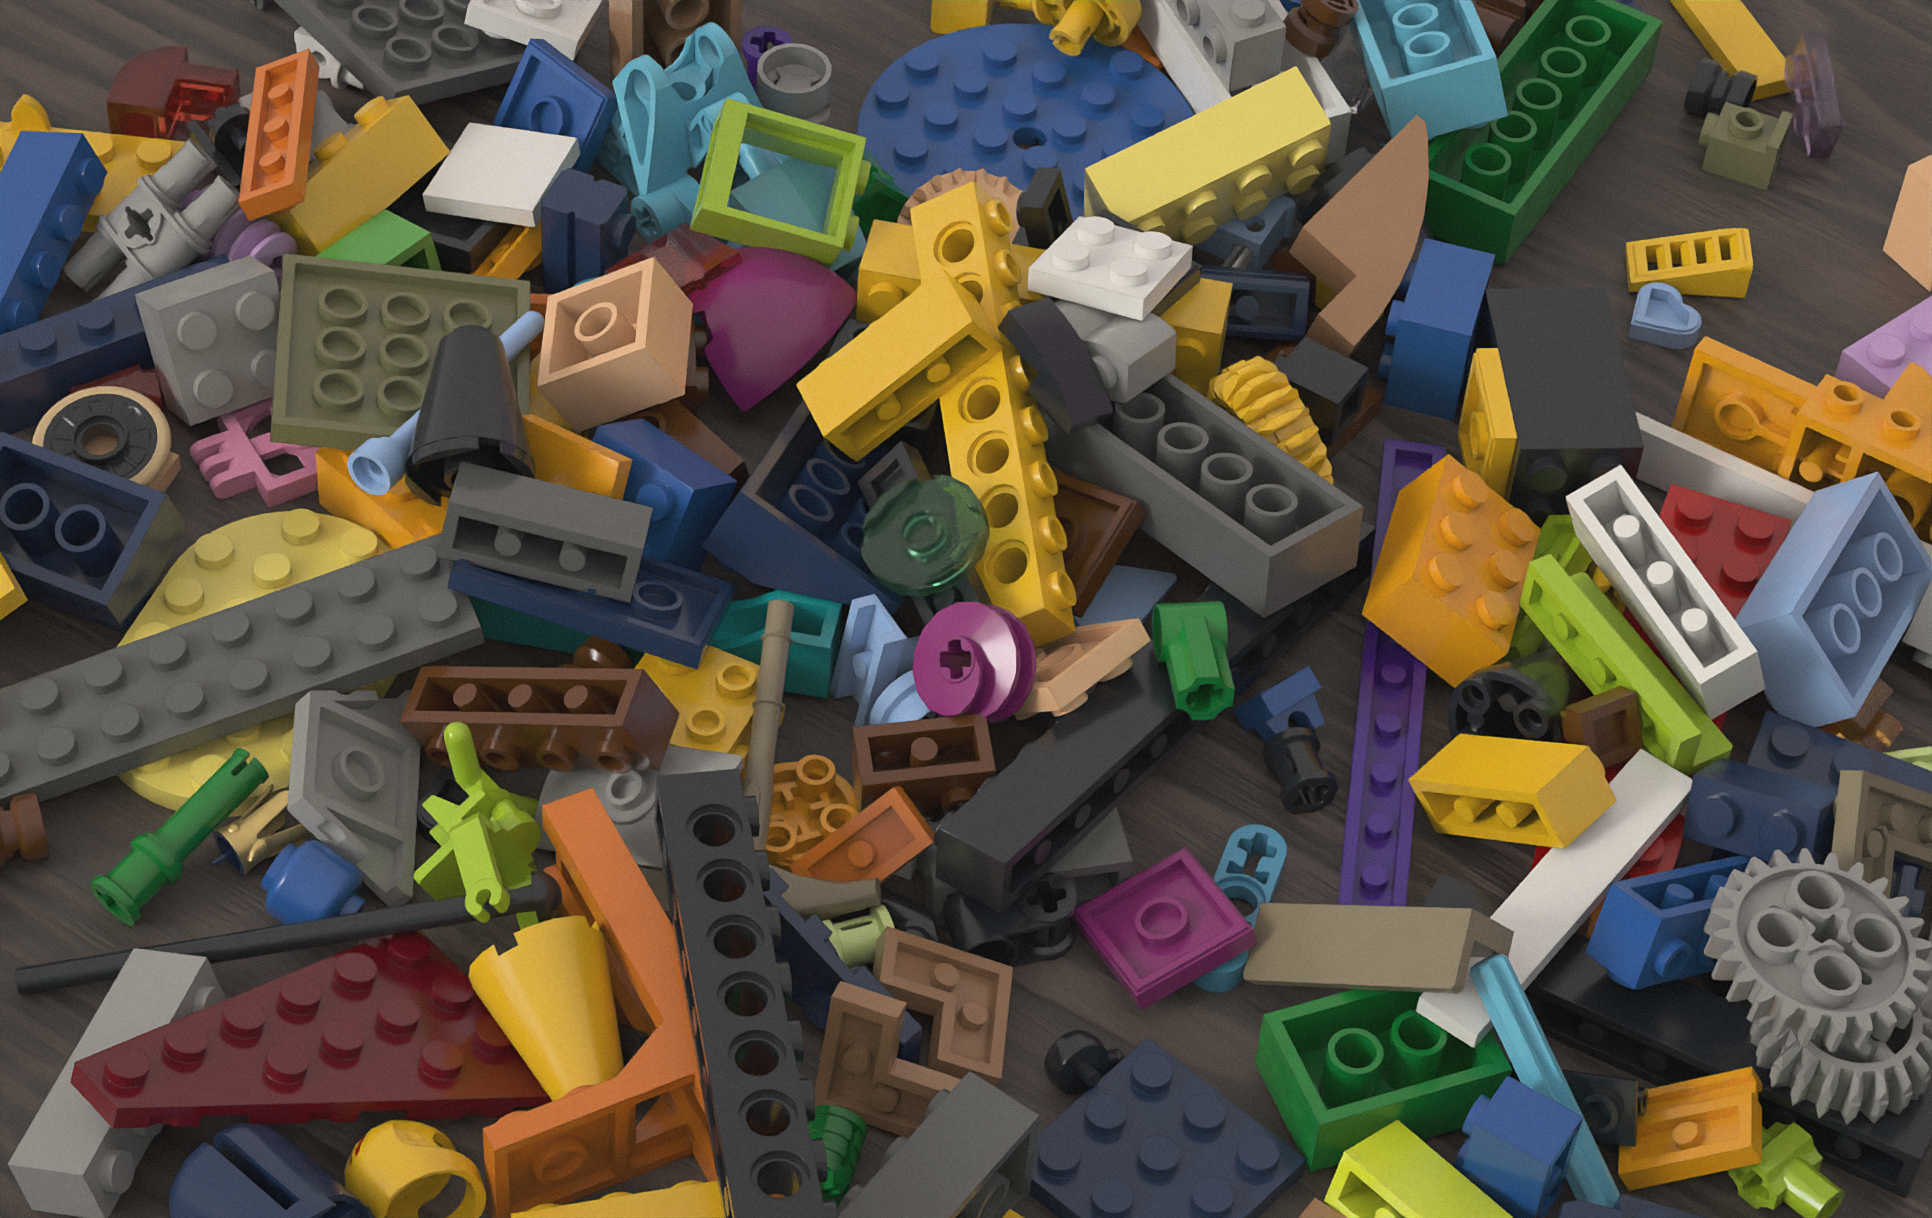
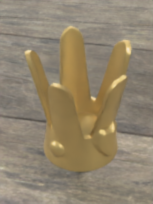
M271 784L238 820L215 830L213 836L221 855L213 859L211 865L216 866L225 860L238 875L244 876L262 860L280 854L289 843L299 847L307 842L303 838L310 835L311 832L302 824L275 833L285 824V815L281 811L288 806L289 791H281L263 804L273 791L274 786Z

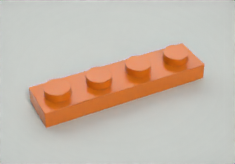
M310 49L256 68L238 200L249 221L269 214H284L293 209L297 204L305 202L320 68Z

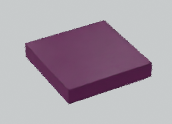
M1187 847L1180 849L1076 908L1072 915L1076 927L1140 1010L1147 1008L1257 945L1254 929Z

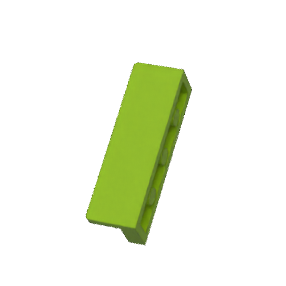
M1551 554L1529 562L1520 598V607L1594 695L1620 685L1636 692L1644 751L1686 776L1702 770L1721 758L1728 759L1730 757L1733 747L1730 741L1588 574L1579 572L1569 576Z

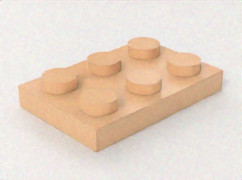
M1140 619L1076 626L1075 633L1035 648L1037 668L1032 691L1021 709L1013 714L1016 719L1024 720L1039 712L1051 711L1053 716L1067 714L1087 701L1088 695L1086 690L1096 682L1113 679L1127 671L1133 665V660L1130 656L1151 641Z

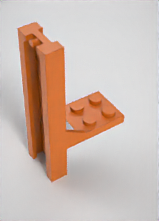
M593 788L542 805V827L556 850V864L544 868V872L551 875L558 882L562 891V904L558 915L560 918L575 915L586 916L590 928L595 921L600 924L605 936L617 1020L620 1025L626 1024L648 1033L650 1037L617 1077L594 1086L583 1085L576 1087L558 1100L529 1111L511 1112L500 1118L495 1124L483 1128L486 1209L491 1218H511L510 1213L528 1211L540 1204L555 1203L565 1205L692 1154L708 1182L717 1180L673 925ZM660 1095V1098L636 1126V1104ZM766 1133L759 1134V1135H762V1136H775V1135L766 1134ZM780 1194L769 1195L774 1198H785L784 1195Z

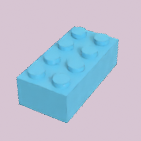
M1357 0L1359 9L1348 25L1391 140L1416 115L1426 122L1428 141L1434 136L1459 129L1480 128L1492 120L1508 116L1497 58L1472 0Z

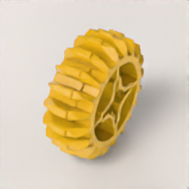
M1256 356L1247 361L1241 360L1221 370L1220 375L1209 380L1207 399L1333 485L1334 479L1331 476L1332 465L1326 457L1327 448L1318 434L1319 428L1314 425L1309 415V408L1305 407L1299 398L1298 390L1291 387L1287 376L1278 371L1275 364L1264 360L1260 356Z

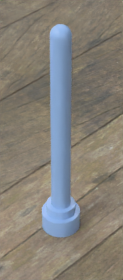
M526 312L499 337L503 342L508 362L543 331L545 320L539 312ZM420 410L390 437L370 438L349 456L347 461L349 474L362 490L376 496L384 495L403 478L405 463Z

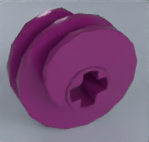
M956 602L937 612L922 630L914 650L913 677L917 693L928 709L939 715L957 717L980 713L984 718H987V724L1005 721L1021 709L1032 691L1037 668L1034 642L1025 624L1010 610L979 602Z

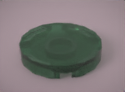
M934 475L936 480L920 482L918 477L901 482L879 498L866 515L862 527L865 537L863 547L861 546L863 560L881 586L899 595L926 596L946 590L969 575L984 555L990 530L987 512L967 484L946 475Z

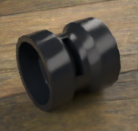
M1703 57L1688 88L1684 110L1697 115L1707 112L1715 113L1717 110L1718 115H1720L1725 102L1749 108L1756 90L1758 75L1741 70L1729 77V71L1723 69L1721 62Z

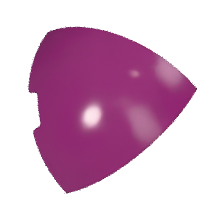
M743 247L717 252L692 264L688 276V299L693 303L692 314L698 315L707 325L709 336L712 340L704 348V352L720 382L743 413L775 391L801 369L835 334L857 302L856 291L824 265L802 255L774 248Z

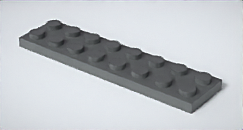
M442 533L1 688L0 806H3L4 811L10 810L9 803L14 796L30 792L36 793L38 803L294 712L295 704L310 690H335L338 693L344 694L485 643L481 625L468 595L447 588L454 561L437 556Z

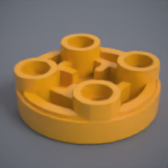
M814 754L803 757L799 762L774 764L773 798L766 846L769 865L793 873L789 867L790 864L858 814L853 787L835 772V765L830 759Z

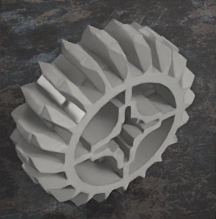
M1923 999L1918 1011H1914L1908 1025L1904 1029L1894 1027L1890 1039L1896 1054L1886 1046V1042H1881L1872 1034L1863 1050H1857L1848 1038L1843 1036L1836 1052H1830L1824 1043L1822 1035L1814 1034L1808 1046L1804 1048L1800 1047L1797 1030L1788 1027L1778 1038L1773 1036L1772 1026L1774 1019L1767 1015L1752 1023L1750 1043L1757 1046L1755 1053L1757 1056L1756 1066L1771 1069L1769 1075L1771 1078V1088L1789 1086L1792 1089L1790 1093L1792 1106L1808 1100L1816 1104L1818 1119L1828 1112L1829 1109L1839 1111L1846 1124L1856 1118L1858 1111H1861L1874 1124L1884 1115L1886 1109L1899 1115L1903 1108L1908 1106L1910 1099L1918 1100L1920 1094L1925 1092L1931 1078L1930 1075H1932V1001Z

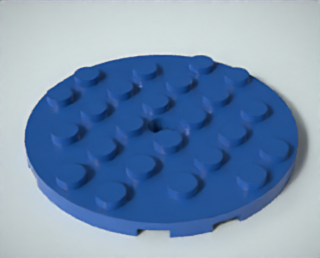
M1008 23L967 28L945 34L927 41L901 56L879 76L866 95L859 113L857 135L867 138L865 149L879 161L883 170L893 176V184L904 189L910 194V197L917 187H921L935 175L951 173L958 168L964 171H977L984 168L988 174L997 177L1007 176L1013 186L1019 190L1026 191L1038 167L1061 169L1073 221H1075L1079 216L1084 217L1085 168L1194 116L1178 88L1163 73L1134 51L1127 50L1119 45L1108 47L1095 41L1093 35H1091L1084 45L1083 51L1078 56H1070L1059 51L1052 44L1054 40L1049 38L1051 30L1056 26ZM1036 139L1039 140V146H1033L1027 150L1018 147L1021 144H1034Z

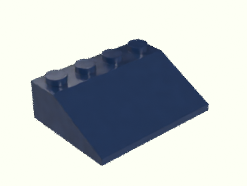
M803 399L701 547L714 555L716 561L724 569L731 573L742 575L753 584L851 605L853 599L875 594L888 613L894 615L909 591L857 483L893 448L882 442L858 462L854 461L823 437ZM931 476L950 517H952L956 510L954 492Z

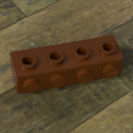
M421 666L399 722L426 750V756L432 762L452 769L444 740V730L450 723L458 721L465 723L469 727L478 762L481 766H493L506 771L516 770L518 767H547L558 772H570L574 768H590L625 774L630 770L660 769L680 713L644 669Z

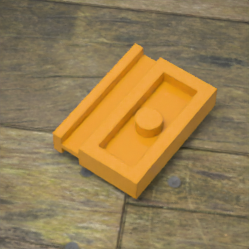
M1753 1067L1647 1089L1648 1103L1646 1112L1643 1116L1637 1115V1145L1635 1147L1619 1145L1618 1175L1627 1189L1631 1191L1762 1163V1107L1758 1102V1092L1762 1091V1082Z

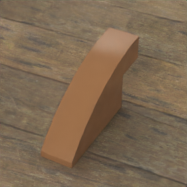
M1418 115L1302 227L1289 251L1292 256L1337 295L1317 315L1305 337L1348 358H1351L1362 345L1399 287L1415 251L1424 218L1429 181L1426 122Z

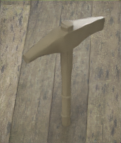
M772 600L768 603L765 632L761 636L763 647L756 700L752 703L754 715L748 760L742 783L744 796L755 795L758 804L760 831L758 837H752L755 850H766L773 798L776 744L780 714L784 710L782 698L789 646L793 643L791 629L794 605L785 600ZM769 865V868H773L789 885L786 892L781 896L804 921L814 914L821 920L881 904V887L878 878L847 882L799 876ZM639 867L667 917L672 920L663 871Z

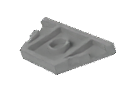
M310 690L295 704L287 810L320 842L358 866L362 870L363 883L389 907L404 905L413 898L421 745L399 720L412 690H405L397 698H378L375 690H355L349 695L338 693L335 690Z

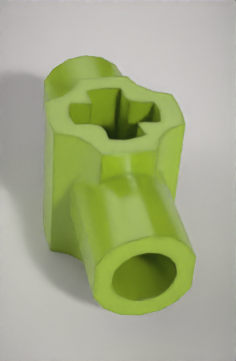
M1776 1122L1768 1130L1762 1126V1163L1728 1171V1174L1737 1186L1738 1195L1755 1209L1767 1207L1774 1210L1781 1203L1785 1202L1803 1218H1830L1842 1203L1845 1194L1843 1190L1819 1172L1823 1158L1816 1150L1812 1136L1794 1122L1790 1125Z

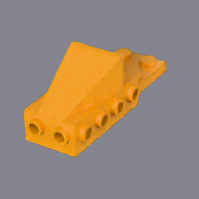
M1704 336L1694 350L1671 428L1813 492L1879 472L1919 540L1932 545V377L1922 366L1910 362L1885 398L1881 399L1862 390L1851 382L1841 381L1828 374L1825 375L1818 386H1815Z

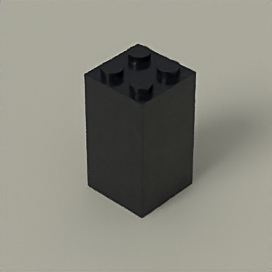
M1605 287L1486 289L1468 377L1473 353H1476L1477 348H1498L1517 434V442L1504 499L1514 508L1525 512L1531 521L1541 529L1550 515H1570L1566 496L1619 465H1622L1635 483L1644 445Z

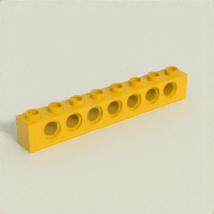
M973 180L911 208L910 214L921 284L944 269L975 296L1004 347L939 399L961 540L992 604L1010 610L1025 624L1034 642V647L1038 648L1076 632L1072 606L1076 604L1077 598L1073 583L1066 573L1062 551L1067 548V538L1060 521L1056 517L1053 496L1057 494L1058 486L1055 475L1047 463L1044 442L1049 437L1048 428L1043 415L1038 409L1037 400L1027 390L1038 374V371L1018 354L1015 346L998 329V326L1009 310L1022 306L1017 284L1022 281V274L1019 264L1011 252L1008 235L1013 230V222L1004 202L1000 198L993 199Z

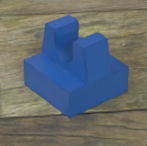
M1309 665L1280 680L1233 709L1245 732L1255 728L1266 742L1277 733L1289 729V717L1294 719L1299 727H1306L1311 730L1325 723L1314 692L1322 687Z

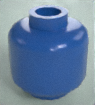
M309 840L299 847L289 843L271 864L260 885V888L267 892L265 900L266 911L283 924L358 913L364 910L367 903L366 900L358 896L363 882L362 870L317 840Z

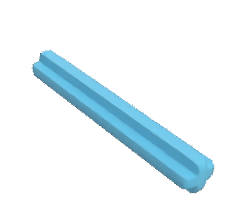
M1498 954L1477 962L1470 968V976L1520 1082L1583 1116L1509 958L1504 954ZM1583 1117L1566 1173V1179L1577 1201H1586L1612 1208L1620 1193Z

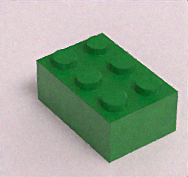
M1352 989L1263 1014L1254 1063L1300 1154L1307 1159L1306 1166L1309 1172L1339 1164L1344 1151L1397 1119L1421 1140L1463 1128L1464 1122L1479 1096L1483 1094L1491 1099L1505 1078L1511 1076L1512 1068L1491 1029L1477 1046L1472 1048L1416 1012L1419 997L1423 992Z

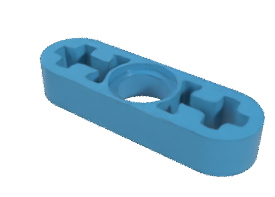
M1259 824L1242 826L1231 834L1213 878L1228 898H1241L1253 906L1255 911L1251 915L1244 917L1253 929L1260 903H1273L1283 876L1287 855V846L1283 837L1274 829ZM1252 853H1259L1263 857L1258 863L1255 877L1245 875L1246 860L1252 856ZM1249 949L1192 982L1197 987L1214 993L1235 989L1244 980L1243 972Z

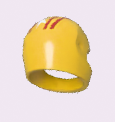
M389 1120L372 1128L354 1146L344 1170L345 1188L369 1207L375 1218H419V1208L426 1202L434 1199L442 1191L452 1174L465 1179L466 1190L461 1204L446 1218H480L486 1205V1192L480 1171L468 1157L455 1151L451 1140L444 1133L420 1122Z

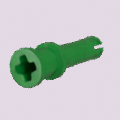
M237 748L232 753V756L154 834L144 833L143 835H137L130 842L132 851L106 876L97 875L89 883L92 893L104 908L121 922L134 926L141 919L140 909L165 884L175 885L181 879V873L184 870L182 862L260 784H264L268 780V772L259 760L254 757L248 764L246 760L250 757V753L242 748Z

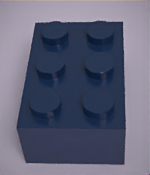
M0 431V552L25 596L125 635L142 611L187 526L168 495Z

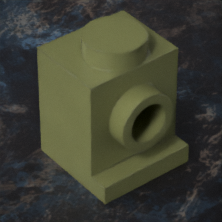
M1725 102L1720 115L1709 112L1698 141V145L1707 147L1702 171L1767 191L1782 157L1793 114L1782 110L1780 117L1776 118L1754 109L1744 108Z

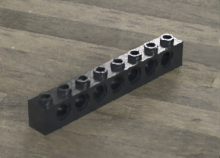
M739 768L656 776L654 823L724 1218H838L835 1200H823L820 1183L827 1181L826 1151L823 1139H811L808 1122L815 1121L814 1089L810 1077L799 1079L796 1065L797 1062H803L804 1059L803 1034L800 1020H788L785 1004L792 1003L791 972L788 961L776 962L774 947L781 946V924L777 905H765L763 892L770 890V868L767 852L765 849L755 850L752 837H758L760 831L756 796H744ZM749 1074H759L761 1076H754ZM766 1133V1134H772V1135H775V1136H762V1135H759V1134ZM772 1194H780V1195H784V1196H787V1197H786V1198H774V1197H771V1196H769V1195H772Z

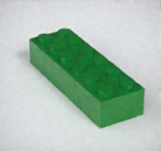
M1544 0L1497 59L1508 116L1492 120L1480 128H1463L1438 135L1428 146L1429 181L1424 215L1433 235L1457 246L1494 254V262L1505 266L1651 73L1663 21L1614 0Z

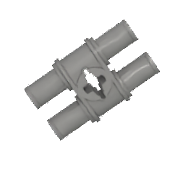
M188 139L185 145L153 176L150 174L140 176L137 179L139 185L108 215L102 214L98 218L99 222L96 226L99 230L68 262L65 261L62 269L75 284L82 289L84 288L86 292L91 293L94 287L125 257L128 258L125 261L127 267L108 288L91 302L184 269L200 254L207 255L210 252L209 247L212 245L210 239L241 208L238 203L240 192L230 182L218 175L214 179L215 181L183 212L180 211L183 208L181 202L191 193L192 189L218 167L204 149L197 143L195 144L191 139Z

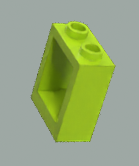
M726 98L714 120L690 230L750 247H767L793 252L830 268L841 250L848 252L851 250L856 237L859 216L850 213L854 195L859 197L863 195L869 178L871 162L862 160L867 138ZM741 143L836 169L822 233L727 207Z

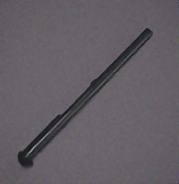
M531 871V884L518 889L507 890L510 895V905L505 913H499L490 905V898L485 902L484 909L490 913V919L516 913L536 912L538 922L541 923L551 920L558 913L562 904V891L558 882L551 875L542 871ZM466 895L137 949L207 957L210 964L478 920L467 911L465 907ZM133 949L16 968L15 978L18 992L20 995L116 980Z

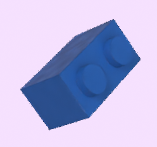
M1507 1076L1491 1099L1482 1094L1472 1106L1462 1128V1132L1469 1135V1137L1460 1149L1453 1167L1513 1218H1545L1561 1194L1583 1116Z

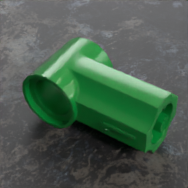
M1223 602L1156 603L1152 618L1154 653L1158 663L1166 662L1176 708L1186 711L1192 720L1215 719L1217 714L1223 709L1233 706L1235 691L1226 655L1228 628Z

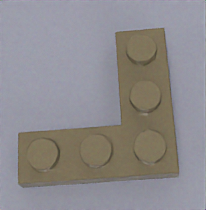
M1840 770L1838 794L1833 804L1835 824L1832 853H1836L1840 870L1848 872L1856 863L1864 864L1862 880L1869 884L1882 877L1888 879L1889 881L1883 895L1890 899L1894 857L1932 869V794L1864 770Z

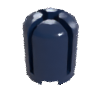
M235 1123L214 1135L215 1148L203 1142L185 1159L169 1192V1214L171 1218H375L369 1207L279 1130L264 1124Z

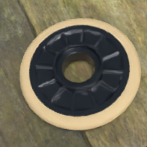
M98 386L72 393L51 407L40 420L32 443L148 486L160 474L168 460L171 448V432L165 415L148 397L127 388ZM108 434L119 440L117 446L111 452L104 455H94L84 450L87 442L98 435Z

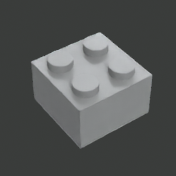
M248 255L135 294L167 409L188 425L192 426L273 397L278 313L281 295L273 269Z

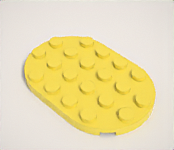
M308 509L265 513L231 522L209 534L201 536L196 543L190 546L178 558L117 647L391 551V549L369 529L342 518L315 513ZM397 675L355 690H375L378 698H383ZM355 690L344 693V695H349L353 693ZM295 711L126 771L117 776L140 796L167 809L177 811L232 756V753L237 748H242L250 753V757L246 762L249 764L255 757L264 766L269 775L268 780L264 784H260L228 817L242 816L271 784L274 786L273 791L264 803L281 791H289Z

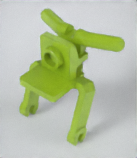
M456 721L450 723L445 728L444 740L455 781L469 797L460 806L435 795H431L422 804L438 822L429 833L441 847L415 871L413 878L435 900L466 895L465 907L467 911L479 922L486 923L490 919V913L484 909L485 902L490 898V905L499 913H505L510 905V895L507 890L518 889L531 884V871H538L533 863L535 858L531 854L537 848L541 839V827L534 820L539 800L501 789L480 768L469 727L463 722ZM536 912L516 913L520 930L539 923Z

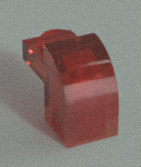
M185 46L160 47L138 54L126 62L118 71L107 97L106 105L110 134L173 140L180 121L189 122L194 119L201 121L213 119V114L218 108L228 107L236 103L240 105L239 70L189 63L188 48Z

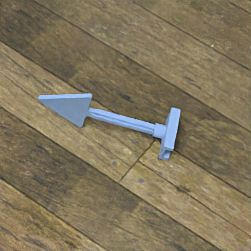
M1114 565L1083 617L1079 618L1073 615L1074 625L1076 627L1139 618L1141 623L1144 624L1153 613L1155 604L1162 603L1174 589L1177 577L1169 572ZM875 594L852 600L830 687V692L835 699L853 695L858 702L859 708L854 727L870 725V712L877 698L888 685L896 680V677L913 670L914 650L920 637L908 638L905 636Z

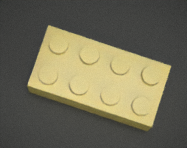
M1295 66L1085 168L1084 217L1097 216L1104 209H1107L1144 232H1160L1169 236L1173 241L1196 245L1213 235L1218 226L1236 217L1239 220L1252 218L1262 212L1268 206L1269 201L1287 192L1296 195L1312 188L1311 184L1325 171L1331 122L1299 69Z

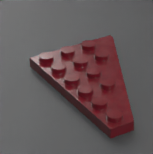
M421 930L374 938L74 1062L70 1081L113 1129L148 1128L159 1123L175 1127L200 1126L202 1116L247 1115L249 1124L308 1123L315 1119H327L333 1122H358L360 1112L398 1110H404L406 1120L462 1119L472 1114L483 1115L488 1118H498L513 1112L514 1107H539L552 1102L474 991L469 977Z

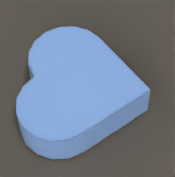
M1660 282L1649 283L1641 287L1638 292L1627 338L1672 349L1689 348L1698 339L1702 324L1701 316L1693 307L1683 303L1680 292L1673 286Z

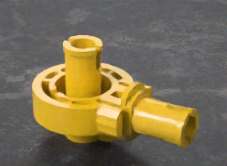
M996 0V2H1001L999 6L1002 9L1032 11L1040 23L1046 25L1052 23L1053 26H1056L1051 30L1049 38L1054 40L1052 44L1059 51L1070 56H1078L1083 51V47L1091 35H1093L1095 41L1108 47L1121 45L1126 41L1142 16V6L1139 0Z

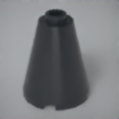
M478 325L460 326L440 340L405 463V483L411 493L428 504L441 507V496L446 498L451 496L461 461L535 479V463L503 342L498 336Z

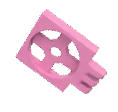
M273 397L218 416L217 423L221 433L195 442L191 446L189 454L195 464L199 466L204 479L210 482L209 486L217 498L225 499L257 488L270 508L318 490L315 452L322 447L270 442V432L248 439L252 429L261 420L269 415L272 416ZM287 453L298 456L304 468L279 476L270 473L263 461Z

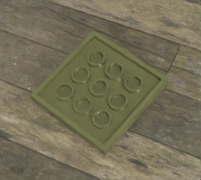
M284 253L280 282L281 295L278 313L270 442L355 451L370 438L390 437L421 409L440 340L456 328L464 325L482 326L489 330L490 333L500 337L522 315L530 311V281ZM530 343L508 362L522 415L529 414Z

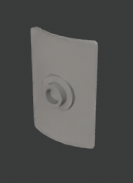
M668 745L659 770H630L625 774L590 768H574L570 772L550 770L534 820L541 827V839L537 848L556 851L542 827V805L593 788L637 865L662 868L654 823L656 776L738 768L741 771L744 767L742 756Z

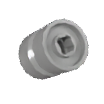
M787 43L774 46L764 52L758 60L756 95L764 109L829 127L832 65L824 53L806 44Z

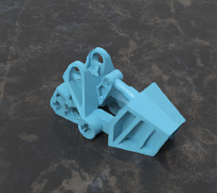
M709 22L697 28L685 39L684 48L680 56L666 69L663 70L649 55H642L631 60L612 81L618 108L595 156V159L635 196L631 200V215L636 217V228L648 243L658 246L683 232H686L692 238L689 265L717 252L750 247L690 230L700 184L687 174V169L699 167L702 161L706 159L714 120L726 98L763 108L748 79L741 57L733 41L719 25ZM741 143L732 182L735 189L730 191L727 207L822 233L836 169ZM851 208L850 214L855 215L853 209ZM859 225L851 250L849 252L841 250L831 267L828 268L848 284L858 278L859 266L867 243Z

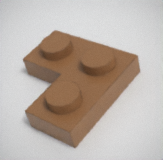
M887 926L876 942L872 975L895 999L907 1002L906 1008L933 1016L927 1068L962 1079L971 1071L994 1087L997 1086L1002 1079L1013 967Z
M840 981L831 996L814 1091L815 1106L834 1105L848 1109L862 1118L867 1125L909 1138L922 1124L923 1115L935 1095L942 1089H947L951 1092L962 1079L897 1058L907 1002Z

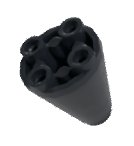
M1554 647L1476 670L1454 689L1447 708L1448 726L1452 737L1449 743L1459 734L1571 744V742L1564 739L1560 712L1566 710V706L1592 697L1593 693Z

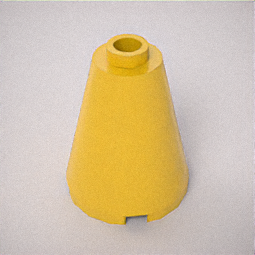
M575 915L554 918L528 926L513 933L518 946L498 956L495 945H492L483 951L470 965L468 977L474 991L552 1101L562 1098L576 1087L583 1085L594 1086L615 1078L622 1071L624 1062L605 936L597 921L590 928L586 916Z

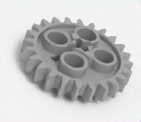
M1802 848L1796 862L1791 863L1787 856L1779 849L1774 851L1768 866L1754 856L1750 859L1745 872L1734 869L1725 887L1720 886L1710 907L1711 912L1703 932L1710 935L1704 949V955L1718 959L1711 974L1713 979L1733 980L1726 999L1729 1002L1748 999L1752 1003L1747 1016L1750 1022L1756 1021L1765 1015L1774 1019L1772 1026L1773 1036L1778 1038L1788 1027L1797 1030L1800 1047L1806 1048L1815 1034L1822 1035L1824 1043L1830 1052H1836L1843 1036H1846L1857 1050H1863L1871 1034L1884 1043L1888 1041L1895 1026L1904 1029L1908 1025L1914 1011H1918L1929 988L1926 985L1932 975V964L1928 963L1926 959L1932 950V942L1917 938L1924 925L1923 919L1902 916L1909 899L1906 896L1888 899L1883 895L1889 881L1885 877L1877 879L1870 884L1862 880L1864 864L1860 862L1853 865L1846 872L1839 869L1836 853L1830 852L1824 864L1821 865L1815 864L1807 848Z

